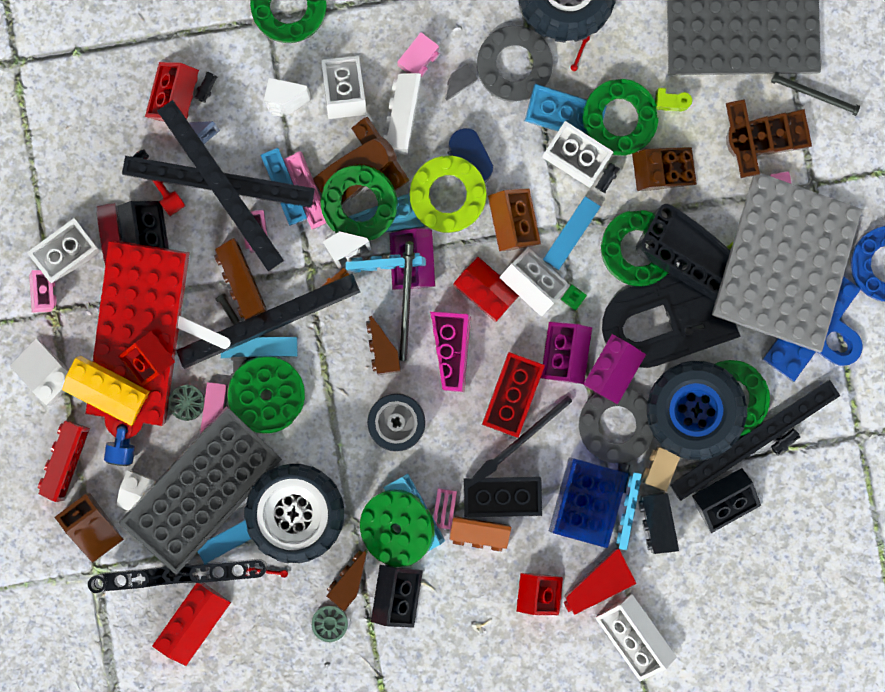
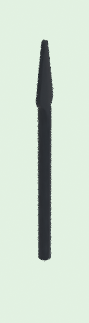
M569 396L564 398L493 460H487L465 485V488H470L494 473L502 461L572 402Z

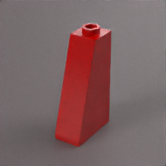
M615 548L564 596L566 601L563 603L568 613L572 611L576 615L637 584L620 549Z

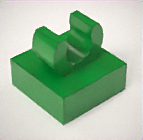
M571 284L560 300L576 311L587 295Z

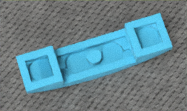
M257 337L221 353V359L260 356L295 357L298 356L297 337Z

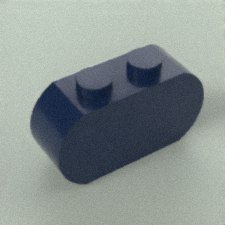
M469 128L459 129L454 132L449 140L450 151L447 152L448 156H457L473 164L486 183L492 175L493 164L477 132Z

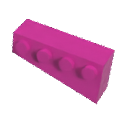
M430 312L442 389L444 391L465 392L471 316L468 314Z

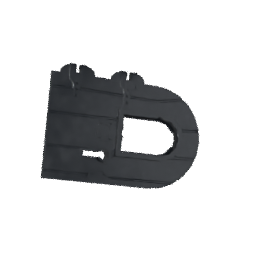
M679 264V266H678V268H679L680 270H682V265H681V264ZM693 272L694 278L698 280V275ZM667 274L654 284L632 286L619 292L606 307L602 318V333L606 344L613 334L646 354L639 368L659 366L741 336L736 323L712 315L715 306L714 300L671 274ZM710 282L709 286L714 290L715 286ZM664 305L666 316L669 318V324H671L673 331L638 342L625 337L622 327H624L628 318ZM701 324L704 325V328L693 331L691 334L685 332V328L691 329Z

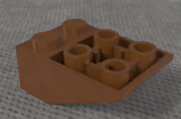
M692 147L644 149L632 154L637 191L697 185Z
M369 316L370 321H366L368 334H372V340H369L370 352H374L375 359H371L373 371H377V375L401 372L398 351L375 319Z
M91 493L83 495L54 517L65 533L92 563L124 540Z
M367 549L363 552L359 550L352 559L354 563L351 567L347 564L339 574L341 576L340 580H334L327 588L329 593L326 597L343 611L348 608L359 593L368 553Z

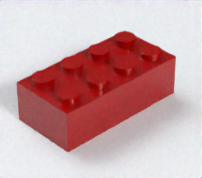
M508 352L481 425L519 438L545 365Z

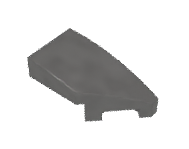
M468 64L450 75L447 82L446 101L478 80Z

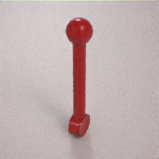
M590 36L582 40L583 42L575 62L570 67L572 71H577V64L586 43L590 40Z
M252 567L248 568V572L251 570H257V572H260L262 569ZM267 570L266 572L267 574L281 575L283 578L288 576L287 570Z

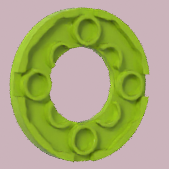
M440 156L429 160L419 168L411 182L410 202L415 215L424 225L438 232L454 233L469 227L480 217L486 204L487 191L482 175L473 164L457 156ZM445 175L459 178L464 183L467 191L464 205L458 211L452 213H442L436 210L429 198L433 182Z

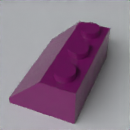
M415 228L389 233L390 255H401L402 258L406 242H413V253H420V256L426 259L425 266L412 267L411 289L435 287L432 229ZM396 266V268L391 269L392 290H403L404 268Z
M549 322L543 365L545 367L541 379L584 384L592 327L580 324Z
M612 334L583 385L618 405L646 354Z

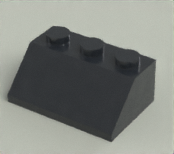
M129 201L117 206L122 242L169 249L163 207L159 201Z
M743 468L732 472L725 478L692 495L696 508L711 533L761 506L754 484Z
M660 492L640 496L641 501H638L640 512H644L645 520H642L644 531H647L649 538L646 539L647 549L651 550L653 554L679 551L668 493Z
M379 565L371 616L372 623L387 627L414 628L423 570Z

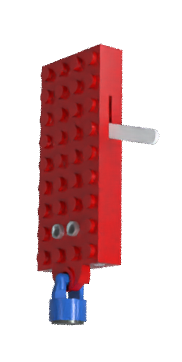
M114 240L109 241L92 362L142 387L119 358V355L150 331L158 337L160 343L171 354L174 361L179 329L220 348L226 349L230 346L229 338L181 316L190 252ZM174 364L142 387L150 392L132 426L87 403L85 414L105 417V426L115 437V442L106 443L104 461L106 463L117 466H130L133 464L135 446L130 444V438L139 433L144 423L163 426L166 423Z

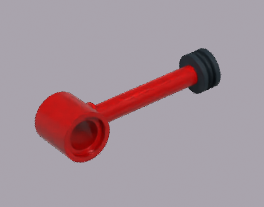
M143 149L136 152L133 157L148 159L149 155ZM153 181L163 196L159 202L170 217L186 206L175 190L170 193L163 182Z

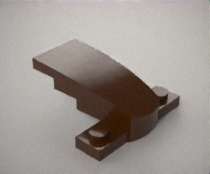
M745 99L725 104L730 124L726 135V145L733 157L737 158L741 179L760 175L757 155L789 152L812 147L805 109L749 121Z
M368 117L363 118L351 128L362 145L335 161L313 178L321 194L326 182L334 173L351 165H366L377 169L389 179L395 191L410 181L397 162L393 147L385 138L380 136ZM353 185L347 188L343 193L341 205L348 199L353 198L366 186Z

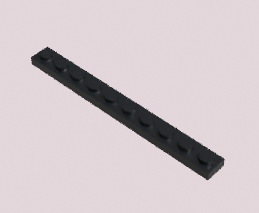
M172 100L158 109L157 112L267 271L269 272L284 261L176 103Z
M125 155L122 175L212 191L195 167ZM224 173L239 196L312 208L315 188Z
M353 273L216 332L230 339L231 344L226 349L203 339L177 349L182 367L186 369L361 293Z
M827 380L751 432L739 438L724 453L707 459L669 484L679 501H682L840 397L839 392L831 380Z

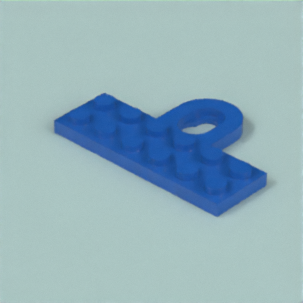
M844 276L827 336L831 332L839 333L847 344V350L845 352L831 350L825 340L823 350L819 353L825 359L838 366H846L856 362L861 356L863 349L860 336L839 320L861 290ZM777 338L762 360L795 382L816 351Z

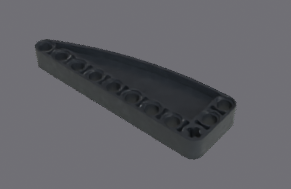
M663 204L655 210L636 244V251L640 256L716 302L731 251L696 221L674 206ZM661 211L667 214V218L662 216ZM653 227L658 229V234L653 231ZM661 252L665 254L666 260L661 258ZM677 262L682 265V270L677 267ZM693 272L698 275V280L694 278ZM710 282L714 284V290L710 288Z

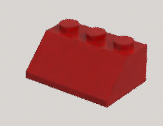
M159 62L145 117L164 122L157 110L173 100L187 119L199 70L183 63Z
M479 257L453 283L455 288L495 322L501 318L519 297L514 290L499 278L500 275Z

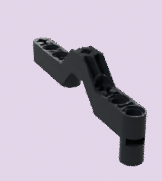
M262 559L186 564L177 573L180 575L174 577V579L173 576H169V573L172 571L167 566L103 572L89 579L88 588L93 593H100L103 591L137 589L167 584L251 579L262 577L267 572L268 566ZM257 563H259L260 567H263L259 573L257 570L249 571L250 575H248L247 564H249V568L255 567ZM235 565L243 567L242 575L235 574ZM216 567L223 568L224 575L222 577L215 575L214 570ZM199 568L201 572H207L209 570V574H205L201 576V578H199V575H195V572H197ZM140 574L142 577H145V580L142 581V583L141 580H135L132 582V578H136L140 576ZM119 575L126 578L124 586L120 585L117 581ZM98 579L103 582L102 587L98 584Z

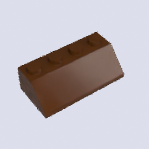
M233 238L216 248L215 260L218 266L222 265L224 269L222 276L226 283H230L232 289L229 292L233 301L237 300L239 304L237 311L240 317H244L246 320L267 311L239 243Z

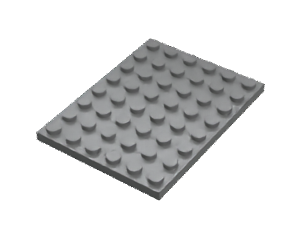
M763 173L753 176L712 315L819 353L822 352L862 209Z

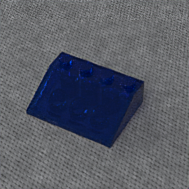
M569 457L548 531L553 534L608 548L628 473Z

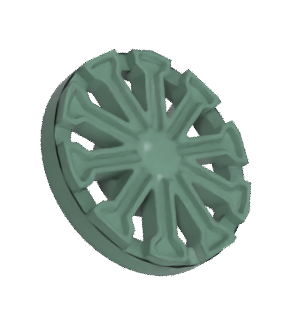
M179 386L172 391L169 397V409L180 420H194L203 412L204 395L195 386ZM191 388V392L188 395L187 389ZM180 389H183L184 396L179 392ZM195 392L198 393V396L192 397ZM176 394L180 399H175L173 396ZM198 399L202 401L201 403H195ZM172 402L179 403L174 407L172 406ZM194 406L199 407L200 410L196 411ZM181 408L179 413L176 414L175 410ZM184 410L186 412V417H182ZM189 410H191L194 413V416H190Z
M332 605L324 606L314 614L311 624L312 630L318 639L324 642H335L346 633L348 620L340 608ZM325 609L328 610V616L324 613ZM334 609L336 613L332 617V610ZM321 614L324 619L318 618L317 615ZM339 614L343 616L340 619H336ZM317 621L322 624L316 626L315 622ZM345 622V625L342 626L337 623ZM323 628L321 633L317 632L318 629ZM336 628L342 630L343 632L339 634ZM326 631H327V632H328V637H327V638H324L323 635H324V634L326 633ZM332 631L336 635V638H332Z

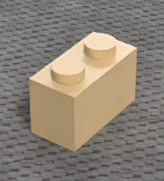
M657 447L656 450L653 449L649 456L651 461L649 468L645 467L642 474L643 483L667 492L680 457L660 447Z

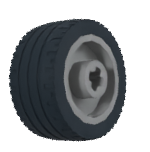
M389 394L380 398L372 406L368 415V430L374 442L380 447L389 451H404L413 447L421 439L425 430V415L421 406L413 398L404 394ZM395 419L400 420L399 426L393 425Z

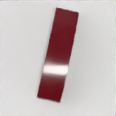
M116 203L97 206L98 229L105 265L109 241H121Z

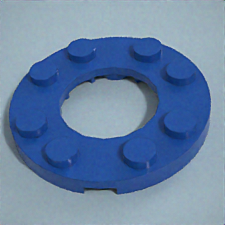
M885 226L866 233L856 244L851 256V272L855 283L867 296L881 302H885V282L879 280L873 274L871 258L880 247L885 246Z

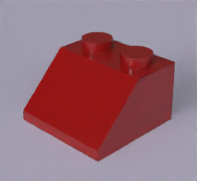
M152 331L119 355V358L142 387L175 363L171 354L166 351Z
M520 573L516 612L530 615L559 616L563 577Z

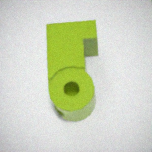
M658 88L655 95L656 110L685 111L691 106L692 97L686 92L678 95L666 94V88Z

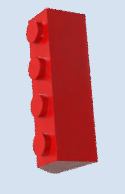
M64 421V423L60 424L57 432L59 434L58 440L53 443L51 448L52 457L50 460H47L44 467L46 471L45 476L40 479L38 489H40L39 495L54 502L65 500L90 428L71 421Z
M196 583L152 647L167 658L187 666L231 602L205 583Z

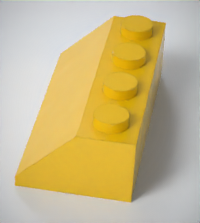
M81 355L74 359L62 389L131 426L150 392Z

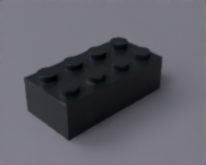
M540 476L486 477L468 489L465 488V485L471 478H463L464 518L542 516V481Z

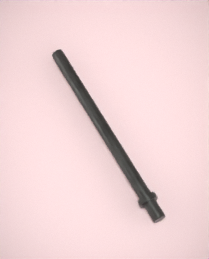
M406 242L405 252L403 253L405 263L400 361L407 360L412 261L415 258L413 242Z

